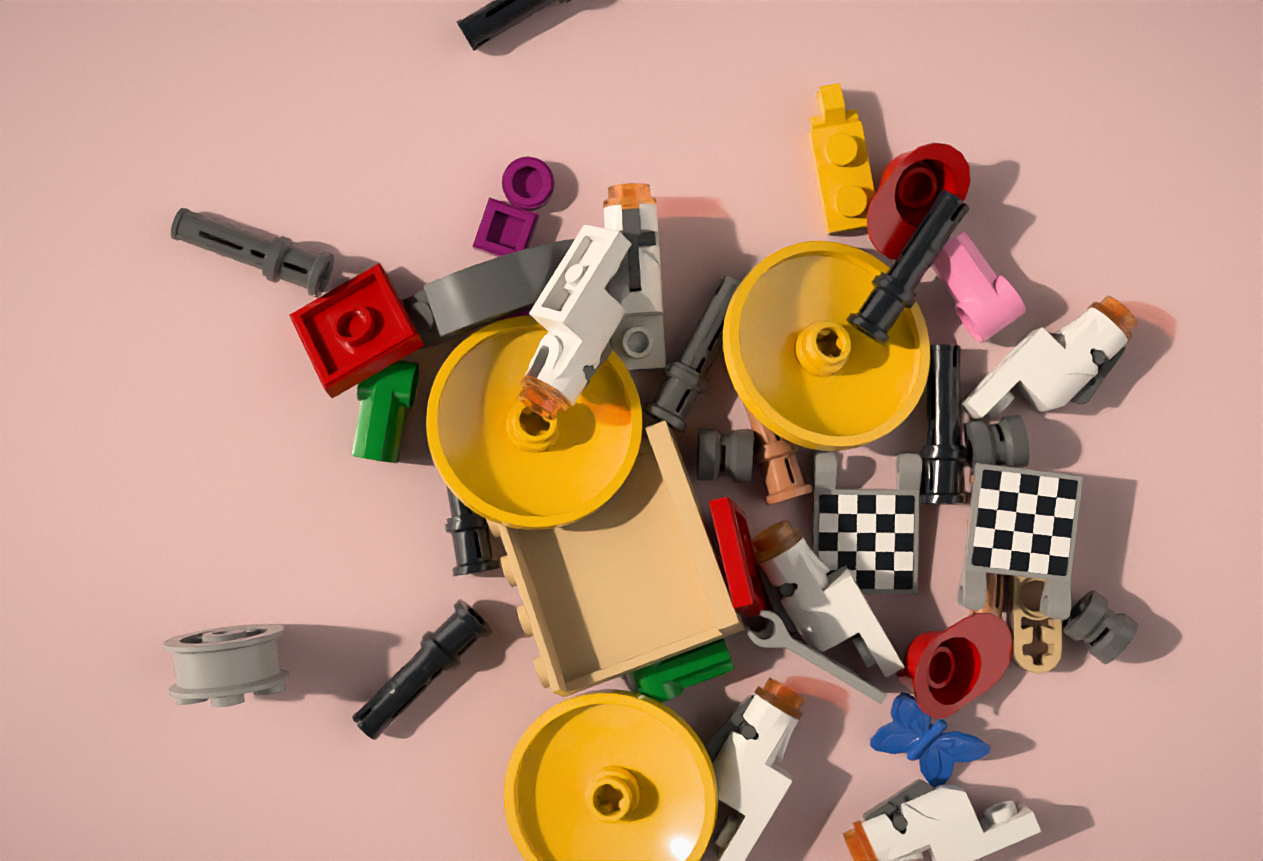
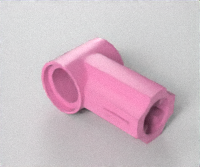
M966 231L944 245L931 267L957 303L955 304L956 313L964 327L979 343H984L1026 313L1025 305L1017 291L1006 278L1001 275L996 276Z

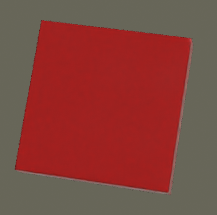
M381 263L376 264L289 315L324 390L332 399L425 346Z
M728 496L711 500L709 505L733 607L747 617L760 615V610H768L746 514Z

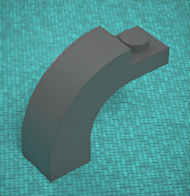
M575 239L531 247L470 266L424 285L425 290L404 299V306L425 346L419 349L434 347L482 325L531 310Z

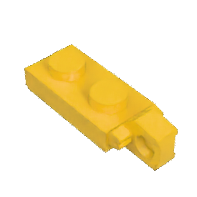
M840 83L819 86L816 96L820 115L809 118L811 130L808 133L826 233L830 235L867 228L866 222L869 205L875 196L862 121H859L857 109L845 111Z

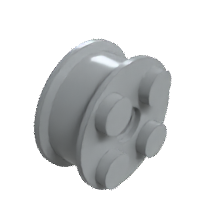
M278 624L228 626L183 634L166 640L163 643L164 650L173 652L176 683L168 689L169 695L175 698L177 705L200 703L210 698L212 707H228L244 703L245 693L253 692L254 695H268L285 691V682L290 679L288 670L280 668L277 641L278 637L285 634L284 626Z

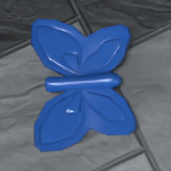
M901 692L893 700L890 712L893 721L880 727L870 738V746L875 751L890 754L907 752V759L910 761H915L919 758L920 771L934 788L947 782L952 775L955 762L978 760L991 751L990 745L975 736L959 731L942 733L947 729L946 721L938 719L934 724L930 723L931 717L921 711L915 701V697Z

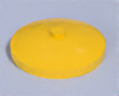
M806 241L796 243L773 252L763 259L746 275L734 292L727 308L723 327V351L728 374L735 390L748 410L764 426L781 438L794 444L820 451L855 449L870 444L891 432L910 415L917 405L925 388L930 366L928 330L918 303L915 302L912 308H905L888 332L890 340L886 346L872 340L846 321L850 313L857 314L873 290L872 280L875 276H879L881 272L887 273L890 269L874 256L861 249L838 242Z
M532 316L511 317L487 325L471 334L451 352L437 373L431 388L427 408L426 432L430 453L438 473L451 492L465 506L478 515L503 526L524 530H546L569 525L589 516L602 507L618 491L629 475L639 451L642 436V410L635 383L623 361L613 349L608 358L590 378V383L579 395L573 406L567 405L560 398L556 402L533 388L525 380L524 375L529 368L530 361L536 353L540 341L547 335L548 331Z
M619 689L591 690L575 694L550 707L527 728L519 739L509 760L504 781L503 794L506 821L513 841L525 861H699L708 846L717 819L718 787L716 775L708 752L691 726L672 709L655 699L632 691Z

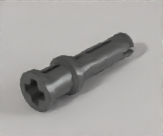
M180 208L171 227V238L174 240H181L217 253L220 256L261 269L263 276L267 280L274 283L284 280L308 289V295L319 298L324 292L332 273L334 255L332 253L323 251L319 255L294 246L292 239L285 236L276 237L272 241L236 228L233 225L191 212L187 208Z
M722 276L715 294L699 320L677 362L672 361L666 365L664 369L666 378L653 402L646 403L642 409L644 413L659 422L666 421L670 428L684 433L687 427L684 420L698 394H705L708 389L707 383L709 380L705 376L723 345V327L727 308L734 292L741 283L729 276Z

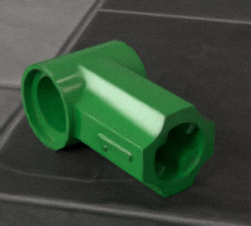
M399 360L358 384L357 399L361 401L352 456L398 464L407 410H411L416 396L419 363Z
M721 638L626 675L633 692L663 703L681 695L684 692V688L723 675L735 668L725 640Z

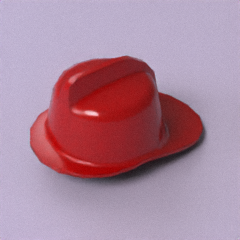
M933 142L919 146L915 150L902 153L890 161L882 174L880 188L869 205L866 222L869 239L877 252L889 259L896 260L920 222L930 210L941 190L954 194L963 203L967 197L971 179L969 165L960 151L949 144Z
M975 613L963 618L944 631H927L915 637L908 646L903 658L904 668L896 673L897 680L914 694L915 701L923 713L934 719L948 718L958 712L963 706L988 691L1002 678L1010 664L1013 650L1011 632L1005 621L992 613Z

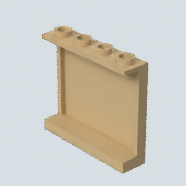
M666 421L645 428L648 437L641 439L636 460L626 480L602 507L589 516L569 525L546 530L516 529L486 519L494 537L498 538L501 536L507 553L506 556L501 557L502 569L511 587L518 586L523 605L517 607L519 621L526 636H534L540 656L534 658L538 678L544 688L551 687L553 693L562 697H567L746 630L739 611L733 607L727 577L674 432Z

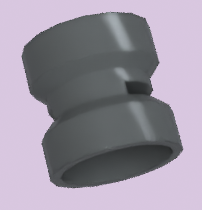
M1021 416L1002 417L999 423L988 425L980 420L967 422L964 425L965 451H968L967 461L973 474L976 463L1005 465L1015 468H1024L1029 465V442L1026 427Z
M699 428L697 480L714 481L718 476H729L733 482H750L753 462V432L751 430H735L731 435H721L716 429ZM721 445H724L723 466H720Z
M1095 590L1085 594L1074 605L1070 616L1062 624L1063 633L1074 641L1085 642L1090 647V654L1103 664L1112 662L1125 650L1138 628L1137 623L1126 614H1116L1109 608L1108 600Z

